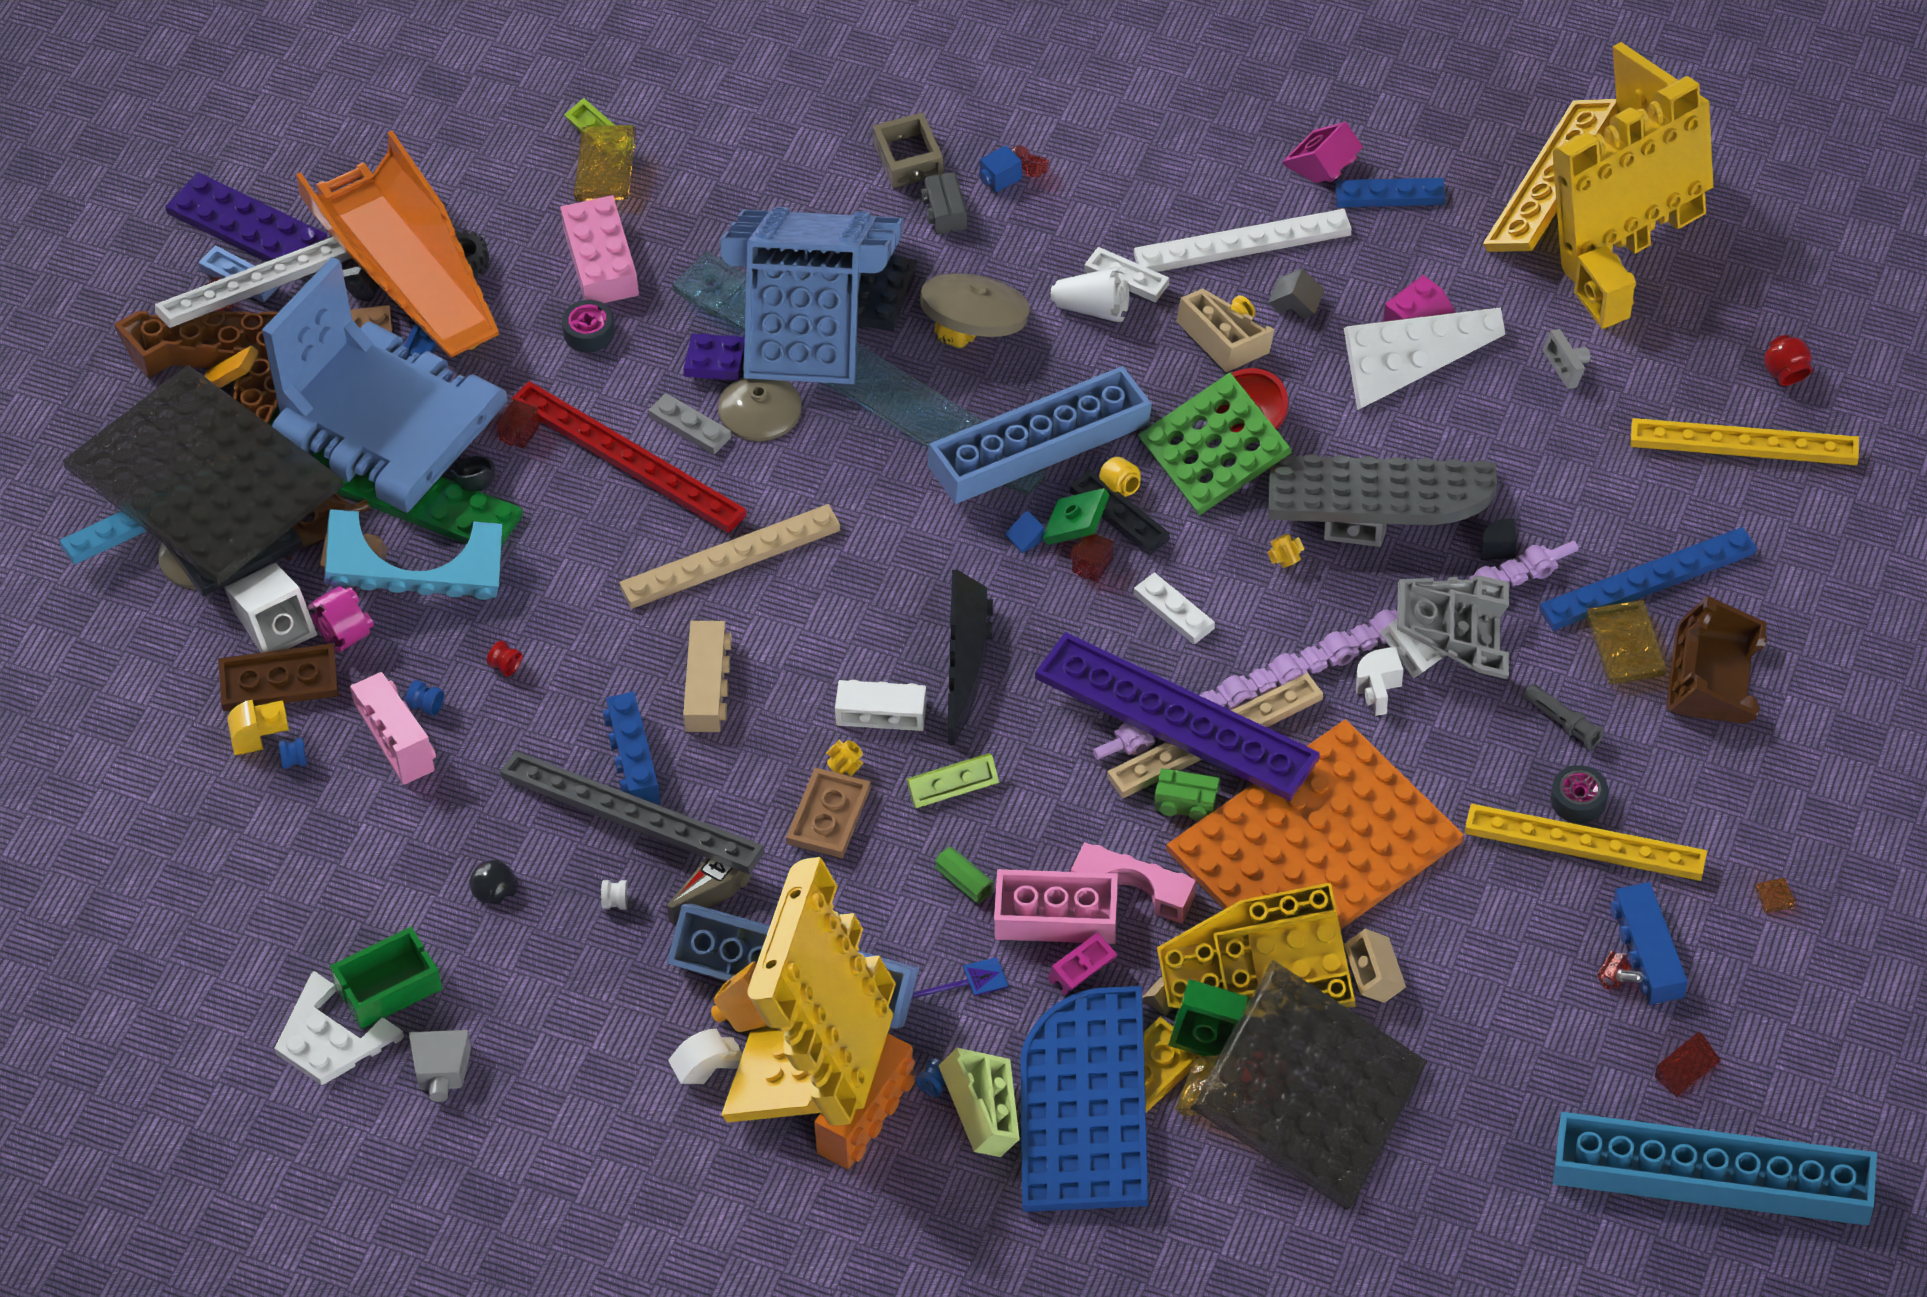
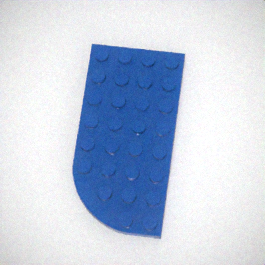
M1142 986L1085 990L1063 999L1046 1011L1034 1024L1022 1047L1020 1062L1023 1212L1148 1206Z

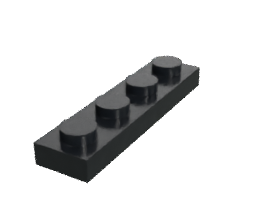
M1088 470L1070 484V493L1073 495L1105 488L1109 493V498L1101 517L1149 556L1170 540V533L1119 492L1112 491L1093 471Z

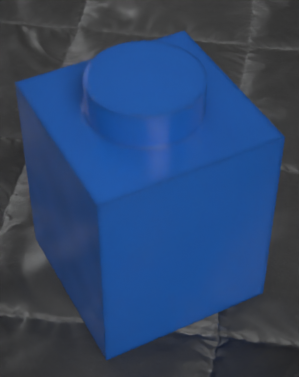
M1004 145L980 159L979 177L984 185L989 186L997 193L1022 179V161L1007 145Z

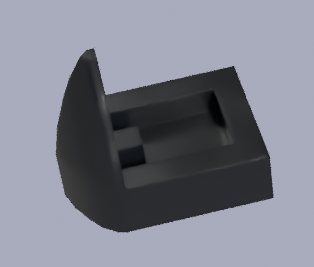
M361 266L343 270L345 286L351 295L358 300L370 302L375 297L379 285Z

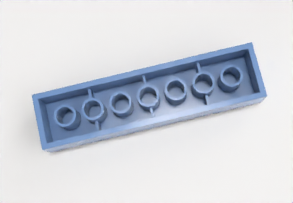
M1121 366L930 443L927 466L953 502L958 504L1149 426L1152 403L1126 369Z
M684 904L681 906L667 964L728 981L750 963L758 962L770 925L695 904ZM858 951L859 953L863 954L864 957L876 956L862 951ZM881 957L896 983L889 1004V1008L894 1014L890 1027L894 1029L905 1026L919 968Z

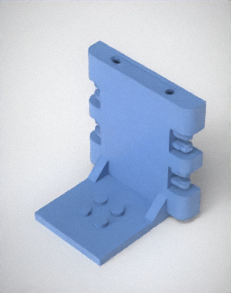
M775 207L773 211L742 210L738 215V222H733L730 225V231H726L721 237V257L728 265L747 267L744 378L855 384L861 273H878L885 268L903 235L904 218L870 216V212L865 211L854 212V215L789 212V208Z
M331 257L262 329L280 415L275 419L271 428L273 443L302 459L311 450L318 453L327 445L324 457L330 459L331 474L346 482H349L355 474L364 476L371 468H374L370 472L368 480L375 483L376 497L405 513H408L508 402L507 393L504 389L474 374L469 375L467 378L459 375L450 383L454 371L449 369L447 360L429 351L424 352L422 355L415 352L406 360L409 348L404 346L403 339L372 322H367L359 328L351 317L341 261L334 257Z

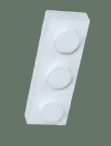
M1100 247L1095 250L1085 263L1086 273L1113 267H1123L1126 274H1122L1123 280H1128L1129 291L1155 303L1169 286V277Z
M1155 572L1134 587L1135 597L1192 644H1196L1215 629V622Z

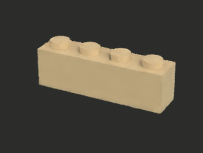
M690 621L683 712L685 732H720L721 720L726 721L727 705L722 703L723 697H728V679H724V673H730V656H726V650H731L732 635L726 632L725 621Z

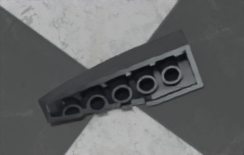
M952 570L948 745H955L976 700L984 670L987 639H992L993 633L992 622H987V617L993 616V599H988L987 587L959 570Z

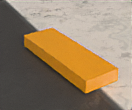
M251 345L207 370L196 392L202 397L207 396L250 371L259 351Z

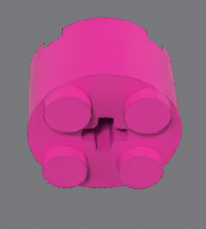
M337 586L308 605L309 609L314 608L315 613L311 615V618L317 630L327 644L333 641L337 645L335 647L337 653L344 651L368 636L370 628L374 626L369 614L362 612L357 604L359 598L351 587L344 589L341 586Z

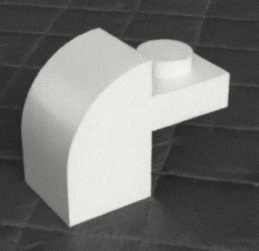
M1396 646L1368 653L1361 659L1357 667L1356 694L1365 693L1367 705H1372L1375 716L1387 714L1388 695L1386 689L1402 687L1403 667Z
M708 1029L685 1040L668 1061L681 1084H705L716 1068L737 1069L742 1052L733 1037H721L717 1029Z

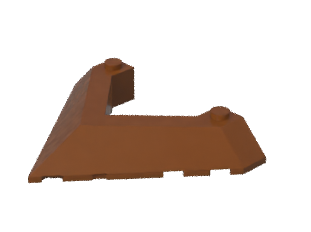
M137 311L114 324L132 361L147 378L152 377L171 365L211 369L251 345L257 349L259 354L250 371L236 379L234 396L232 401H230L228 410L205 422L209 446L223 461L238 460L260 447L278 404L262 329L279 312L213 311L169 328L158 315H149L148 311Z

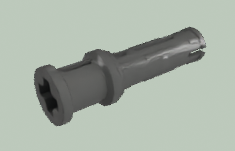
M1536 683L1530 684L1523 694L1525 700H1528L1564 727L1565 733L1568 736H1575L1582 741L1586 749H1593L1603 738L1604 728L1601 726L1596 727L1586 720V716L1582 712H1573L1541 689Z

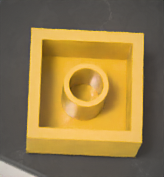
M1607 245L1578 256L1574 293L1600 328L1604 329L1631 317L1632 305L1634 304L1633 296L1636 281L1633 274L1627 272L1623 267L1619 256L1613 253Z

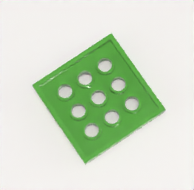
M1228 373L1138 434L1141 442L1199 516L1292 453L1290 446L1231 373ZM1221 405L1230 406L1229 410L1223 414L1216 412ZM1200 420L1207 421V424L1202 429L1193 428L1196 422ZM1238 423L1245 425L1244 429L1240 432L1231 431L1232 427ZM1174 437H1184L1183 441L1180 444H1170V441ZM1212 440H1222L1221 444L1218 447H1208V444ZM1250 443H1260L1255 451L1246 450ZM1188 456H1198L1196 462L1192 464L1185 463ZM1226 459H1237L1236 463L1233 466H1223V463ZM1203 475H1213L1211 481L1207 483L1199 482Z

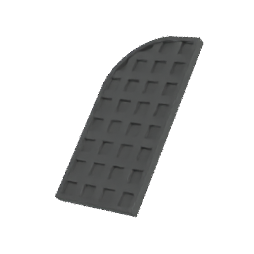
M1315 454L1306 456L1288 455L1269 469L1268 520L1401 525L1452 523L1480 513L1493 502L1497 493L1496 463H1490L1485 460L1461 462L1457 459L1433 461L1428 458L1405 460L1400 457L1376 459L1372 456L1348 458L1343 455L1334 457H1320Z

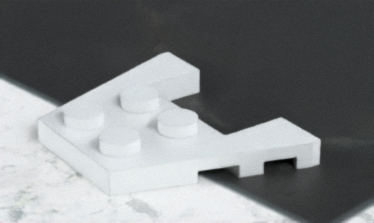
M314 971L310 975L275 1046L276 1055L322 1086L354 1068L355 1063L368 1055L373 1057L382 1052L381 1048L389 1043H398L404 1038V1034L401 1029L382 1017L362 1038H359L326 1016L318 1009L336 992L335 985Z

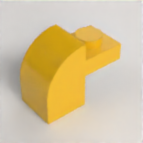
M249 700L236 706L228 715L227 721L235 756L264 750L261 736L289 730L283 700L254 706L253 700Z

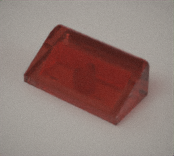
M1697 1032L1657 1065L1655 1078L1672 1094L1678 1097L1720 1062V1058L1704 1035Z

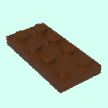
M334 643L218 658L221 706L223 711H231L239 704L249 700H253L254 706L282 700L284 703L339 696Z

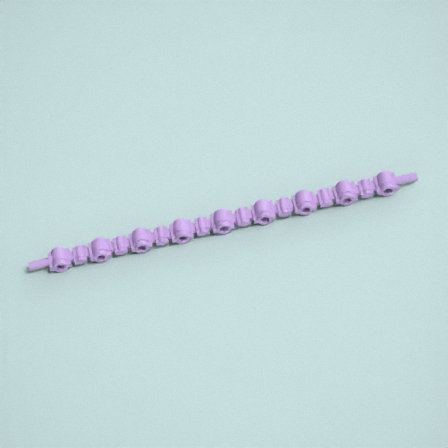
M1574 540L1553 550L1546 549L1544 545H1532L1523 554L1518 556L1519 563L1515 559L1508 560L1500 565L1501 571L1495 566L1491 568L1484 566L1478 569L1469 579H1472L1474 576H1485L1509 582L1512 586L1521 585L1527 581L1528 574L1532 579L1537 577L1544 579L1551 575L1555 569H1558L1556 560L1577 552L1578 545ZM1388 609L1382 610L1374 619L1369 620L1370 627L1363 624L1351 629V636L1345 631L1341 633L1338 631L1332 632L1323 641L1318 643L1319 650L1316 646L1307 647L1300 652V658L1295 653L1291 655L1288 653L1281 654L1272 663L1268 664V672L1265 668L1256 669L1249 674L1250 680H1247L1244 675L1240 677L1237 675L1230 676L1223 681L1222 685L1217 686V694L1214 690L1202 693L1200 696L1223 707L1228 706L1230 710H1233L1257 698L1256 692L1263 695L1276 689L1277 683L1282 686L1308 673L1307 670H1310L1312 674L1321 672L1328 667V661L1332 666L1337 664L1339 666L1347 665L1354 657L1359 655L1358 648H1361L1363 652L1371 650L1378 646V639L1383 644L1387 643L1379 631L1397 619L1396 609L1392 611ZM1125 722L1118 730L1114 731L1117 739L1094 748L1093 754L1097 760L1119 750L1126 751L1128 755H1140L1147 751L1151 745L1155 744L1153 739L1155 736Z

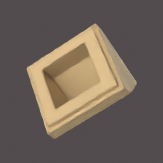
M1160 977L1143 996V1001L1166 1016L1173 1008L1168 1007L1163 977Z

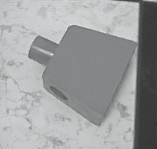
M468 1030L410 1032L409 1037L419 1089L429 1090V1098L432 1101L442 1102L447 1100L448 1089L461 1088L464 1083L471 1052Z

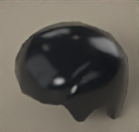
M477 455L469 457L462 462H456L455 471L451 470L454 481L462 490L481 492L493 482L496 468L492 460Z
M499 860L482 862L474 869L469 880L472 895L482 903L500 904L506 896L513 897L515 895L518 885L513 870Z

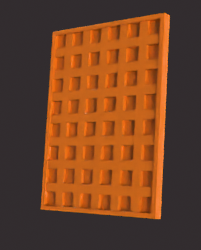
M1346 719L1307 745V747L1320 752L1319 761L1291 801L1252 784L1166 844V851L1196 879V882L1223 909L1230 907L1240 900L1331 882L1341 930L1464 841V834Z

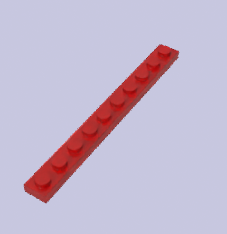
M528 381L511 398L512 405L728 534L747 516L746 508L536 384Z

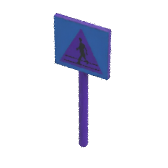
M995 957L963 965L967 979L913 992L911 999L970 985L973 995L978 996L1009 988L998 958Z

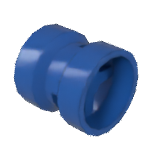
M414 680L407 690L405 702L409 708L415 710L420 708L425 714L435 716L442 707L445 693L443 689L434 686L429 688L425 682Z

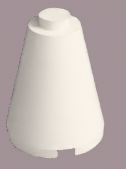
M1113 267L1057 280L1055 286L1051 288V300L1055 302L1058 308L1114 322H1122L1125 317H1121L1122 311L1127 312L1129 305L1128 280H1123L1122 274H1126V271L1123 267Z

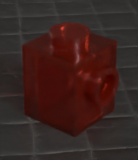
M513 399L497 422L500 440L510 446L515 445L525 449L540 427L538 408Z
M1095 533L1083 537L1079 544L1076 543L1070 553L1072 572L1081 578L1090 579L1098 583L1113 560V541Z

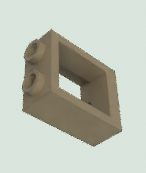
M924 113L909 115L872 126L873 144L893 189L924 181L928 176H942L944 174L943 156ZM921 134L929 153L895 161L887 143Z

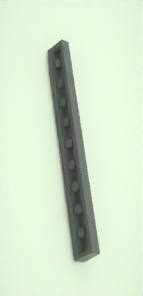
M518 751L514 752L500 771L503 780L747 874L753 871L765 854L764 846Z

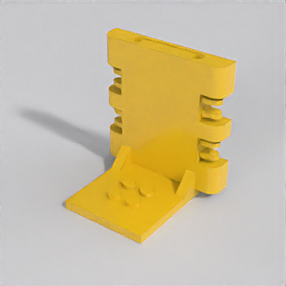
M1622 42L1613 46L1616 103L1619 112L1610 118V126L1605 128L1604 137L1601 133L1591 135L1588 132H1584L1553 150L1561 265L1567 277L1575 282L1578 256L1605 245L1613 252V244L1617 249L1625 246L1636 254L1651 245L1650 231L1655 229L1656 221L1659 225L1668 222L1676 229H1680L1705 215V192L1714 188L1709 100L1700 95V84L1688 76L1677 80Z
M821 857L803 859L794 864L788 873L747 991L748 996L767 1026L750 1031L721 1114L726 1123L822 1113L830 1125L851 1124L855 1110L863 1109L894 1015L889 1008V1004L896 983L880 956L864 957L863 954L858 952V944L863 927L854 913L839 915L838 912L833 910L832 902L838 885Z

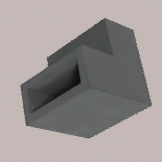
M1301 268L1278 278L1268 303L1279 314L1292 309L1302 319L1315 315L1325 289Z

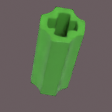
M948 847L941 852L935 860V868L976 903H982L993 892L995 882L953 847Z

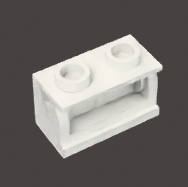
M1397 619L1379 631L1390 647L1396 646L1400 661L1413 679L1446 656L1397 630Z

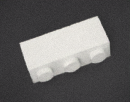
M839 680L835 704L836 725L923 731L927 705L926 686L913 683L893 684L888 682Z

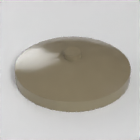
M949 273L935 276L924 283L920 295V306L932 320L951 330L975 336L999 337L1016 333L1025 327L1030 312L1027 299L1015 288L999 280L976 274Z

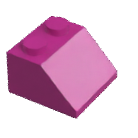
M1345 121L1313 130L1282 163L1287 168L1314 183L1326 180L1332 182L1341 175L1340 170L1344 166L1351 164L1357 159L1356 154L1363 146Z
M1422 275L1385 303L1384 322L1456 312L1444 290Z

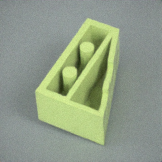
M956 1048L938 1066L973 1151L1002 1157L1020 1140L1010 1059Z

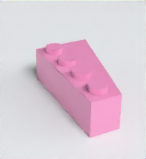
M380 672L351 685L352 698L356 708L402 784L405 785L435 771L433 759L436 758V753L429 742V737L410 712L406 702L402 701L399 697L394 682L392 680L388 681L384 674Z

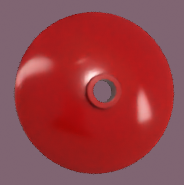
M1246 368L1232 372L1231 374L1277 430L1285 420L1289 408L1288 394L1281 380L1274 374L1257 368ZM1221 405L1216 412L1223 414L1229 410L1230 406ZM1238 423L1232 427L1231 431L1240 432L1244 429L1245 425Z

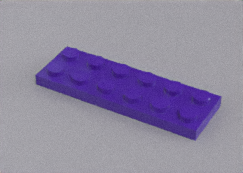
M199 172L165 206L167 214L266 262L328 239L327 233Z

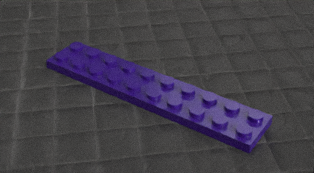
M1067 632L1062 635L1035 671L1036 680L1288 801H1291L1319 761L1320 752Z

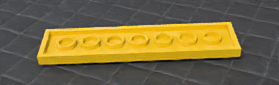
M1616 99L1572 101L1483 242L1487 252L1533 251L1557 212L1553 150L1584 132H1588L1591 135L1601 133L1604 137L1605 128L1610 126V118L1619 112Z

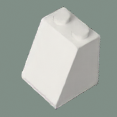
M276 563L224 587L234 613L261 653L290 649L317 636L300 588Z

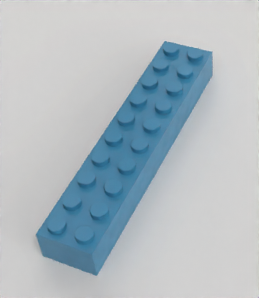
M1561 1112L1553 1185L1869 1226L1874 1208L1877 1152Z

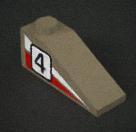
M706 858L667 904L669 922L672 924L678 922L681 906L684 904H695L709 908L734 896L740 887L744 888L747 885L751 873L747 874Z

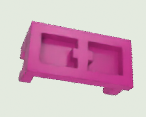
M1097 932L1051 967L1048 980L1052 985L1059 982L1063 987L1062 994L1067 995L1099 969L1112 962L1117 957V953Z

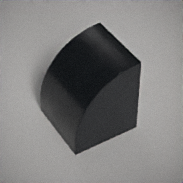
M1514 518L1501 519L1487 527L1482 539L1481 560L1515 558L1517 538Z

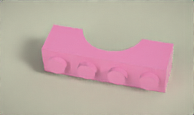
M1084 842L1071 869V872L1118 874V885L1135 886L1150 896L1154 904L1155 915L1183 924L1196 896V879L1184 873H1175L1163 869L1157 864H1148L1136 860L1127 854L1121 855L1109 851L1100 845H1091Z

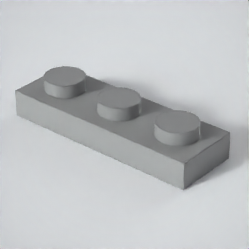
M667 393L648 410L649 418L713 455L731 438V430Z

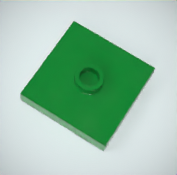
M1102 488L1058 499L1042 538L1045 543L1051 545L1093 535L1109 498L1107 490Z

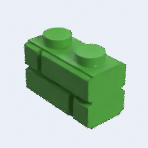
M1161 768L1155 792V810L1167 816L1180 814L1200 821L1216 810L1220 778Z

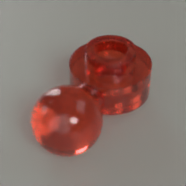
M1016 145L1011 149L1022 161V170L1026 171V175L1041 177V174L1047 173L1048 159L1038 155H1030L1029 150L1023 145Z

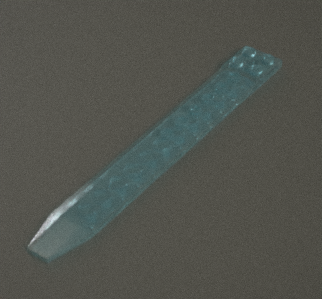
M706 251L672 284L673 292L712 316H718L745 333L746 274ZM708 282L711 284L713 282H716V286L708 287L705 283ZM858 343L856 348L855 384L826 383L928 447L932 442L984 422V420ZM1041 469L1002 486L1029 495L1046 478V472Z

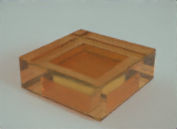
M1785 878L1756 883L1755 890L1765 914L1794 908L1795 901Z

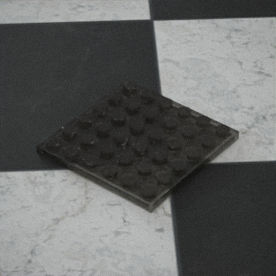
M1273 960L1268 965L1190 1108L1345 1210H1349L1364 1185L1427 1060Z

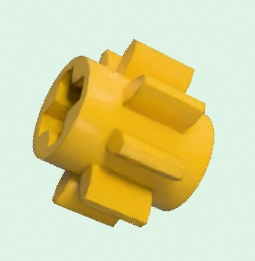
M1287 533L1270 542L1272 548L1267 554L1272 564L1280 563L1282 568H1286L1301 560L1299 554L1304 550V546L1299 537L1291 538L1290 533Z
M839 739L826 752L830 756L827 764L835 773L844 775L847 772L848 775L852 776L864 763L860 760L863 756L861 748L851 740H847L843 744Z

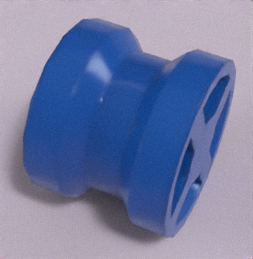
M303 737L296 738L293 742L279 740L283 769H289L292 765L297 764L300 767L307 766Z
M930 1059L925 1065V1071L919 1072L916 1075L915 1082L925 1094L938 1098L943 1092L942 1087L946 1083L938 1066L941 1061Z

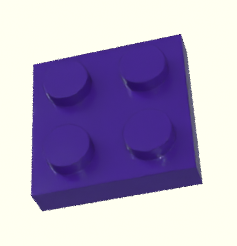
M692 333L683 368L684 377L739 380L744 359L745 337Z

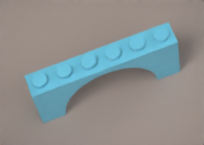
M330 509L324 584H330L333 587L341 586L343 588L358 586L363 590L382 588L395 593H401L406 590L417 591L422 595H431L433 593H443L449 597L467 595L474 596L480 600L496 598L499 588L502 524L473 522L470 539L455 559L436 569L410 571L390 565L372 551L362 534L359 512Z

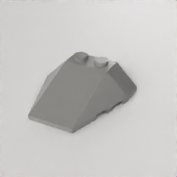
M1474 576L1469 580L1449 577L1446 581H1434L1433 578L1400 579L1398 582L1397 630L1479 673L1507 679L1509 676V652L1500 650V618L1509 606V582L1485 576Z

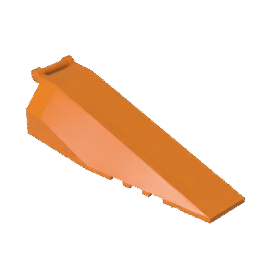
M392 130L387 132V154L373 174L364 162L360 163L352 171L328 182L321 181L315 184L317 194L313 191L301 172L297 173L299 195L312 214L343 249L450 358L499 335V330L487 303L484 301L482 291L479 285H477L472 268L467 262L464 250L456 237L455 229L443 203Z

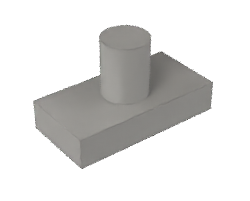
M1560 329L1551 330L1542 350L1567 389L1577 388L1585 370L1583 364L1590 362V351L1587 347L1573 349Z

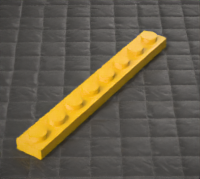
M1632 418L1630 447L1857 465L1859 459V436Z
M1476 804L1470 805L1464 833L1698 881L1702 880L1707 850Z

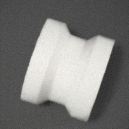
M609 880L602 881V910H609L611 907L627 910V880H620L618 883H611Z

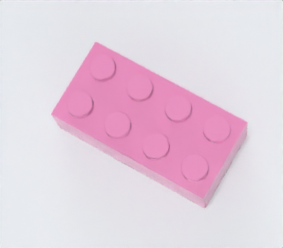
M613 195L560 206L564 233L584 300L607 303L639 296L636 270Z
M997 869L994 913L995 940L1084 943L1098 932L1108 944H1115L1118 874Z

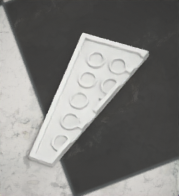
M1501 308L1345 327L1344 334L1357 410L1504 336L1505 329Z

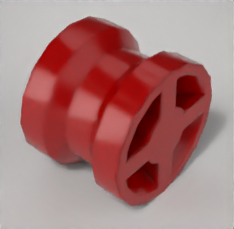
M501 640L492 646L487 655L486 662L492 668H499L500 672L507 677L514 674L518 669L523 655L517 649H510L509 645Z

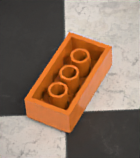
M887 1034L863 1109L855 1110L851 1124L830 1125L822 1113L815 1120L817 1154L847 1170L850 1169L855 1161L859 1162L862 1159L867 1143L871 1138L875 1139L879 1135L887 1115H892L899 1105V1098L904 1091L909 1092L914 1085L915 1060H913L912 1045Z

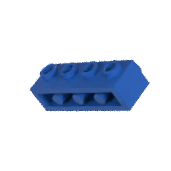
M635 692L606 697L607 709L602 710L605 726H611L612 733H608L611 750L617 749L618 756H614L617 774L623 773L624 779L620 780L621 791L656 805H661L658 783Z

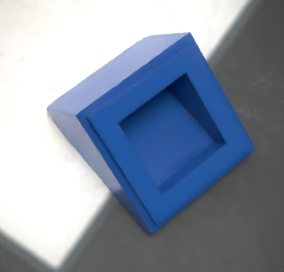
M1026 511L1005 533V537L1023 554L1044 541L1042 538L1045 529L1029 511Z

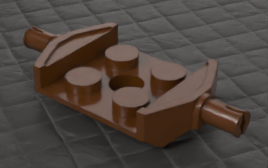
M332 490L278 508L302 539V548L325 541L330 509L356 511L359 514L371 510L367 499L350 505L349 501L346 502L336 491ZM306 516L314 517L310 522L301 521ZM291 553L284 556V558L288 561L291 560Z

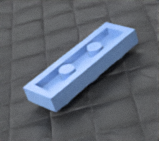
M216 245L199 262L200 270L219 280L255 267ZM280 286L252 297L264 303Z

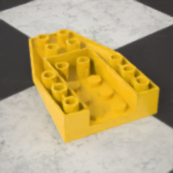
M1331 882L1240 900L1157 947L1169 1008L1179 1009L1188 979L1247 996L1243 1017L1266 1020L1356 1007Z

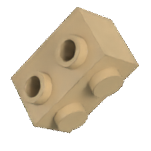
M1364 929L1344 944L1361 995L1385 1003L1406 988L1389 937Z

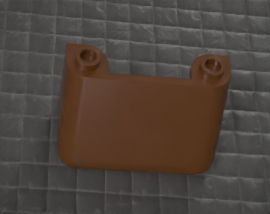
M1708 595L1680 620L1676 628L1666 702L1667 710L1676 715L1747 724L1750 721H1754L1759 714L1760 706L1756 697L1752 695L1747 696L1751 657L1757 651H1761L1767 643V635H1765L1767 622Z

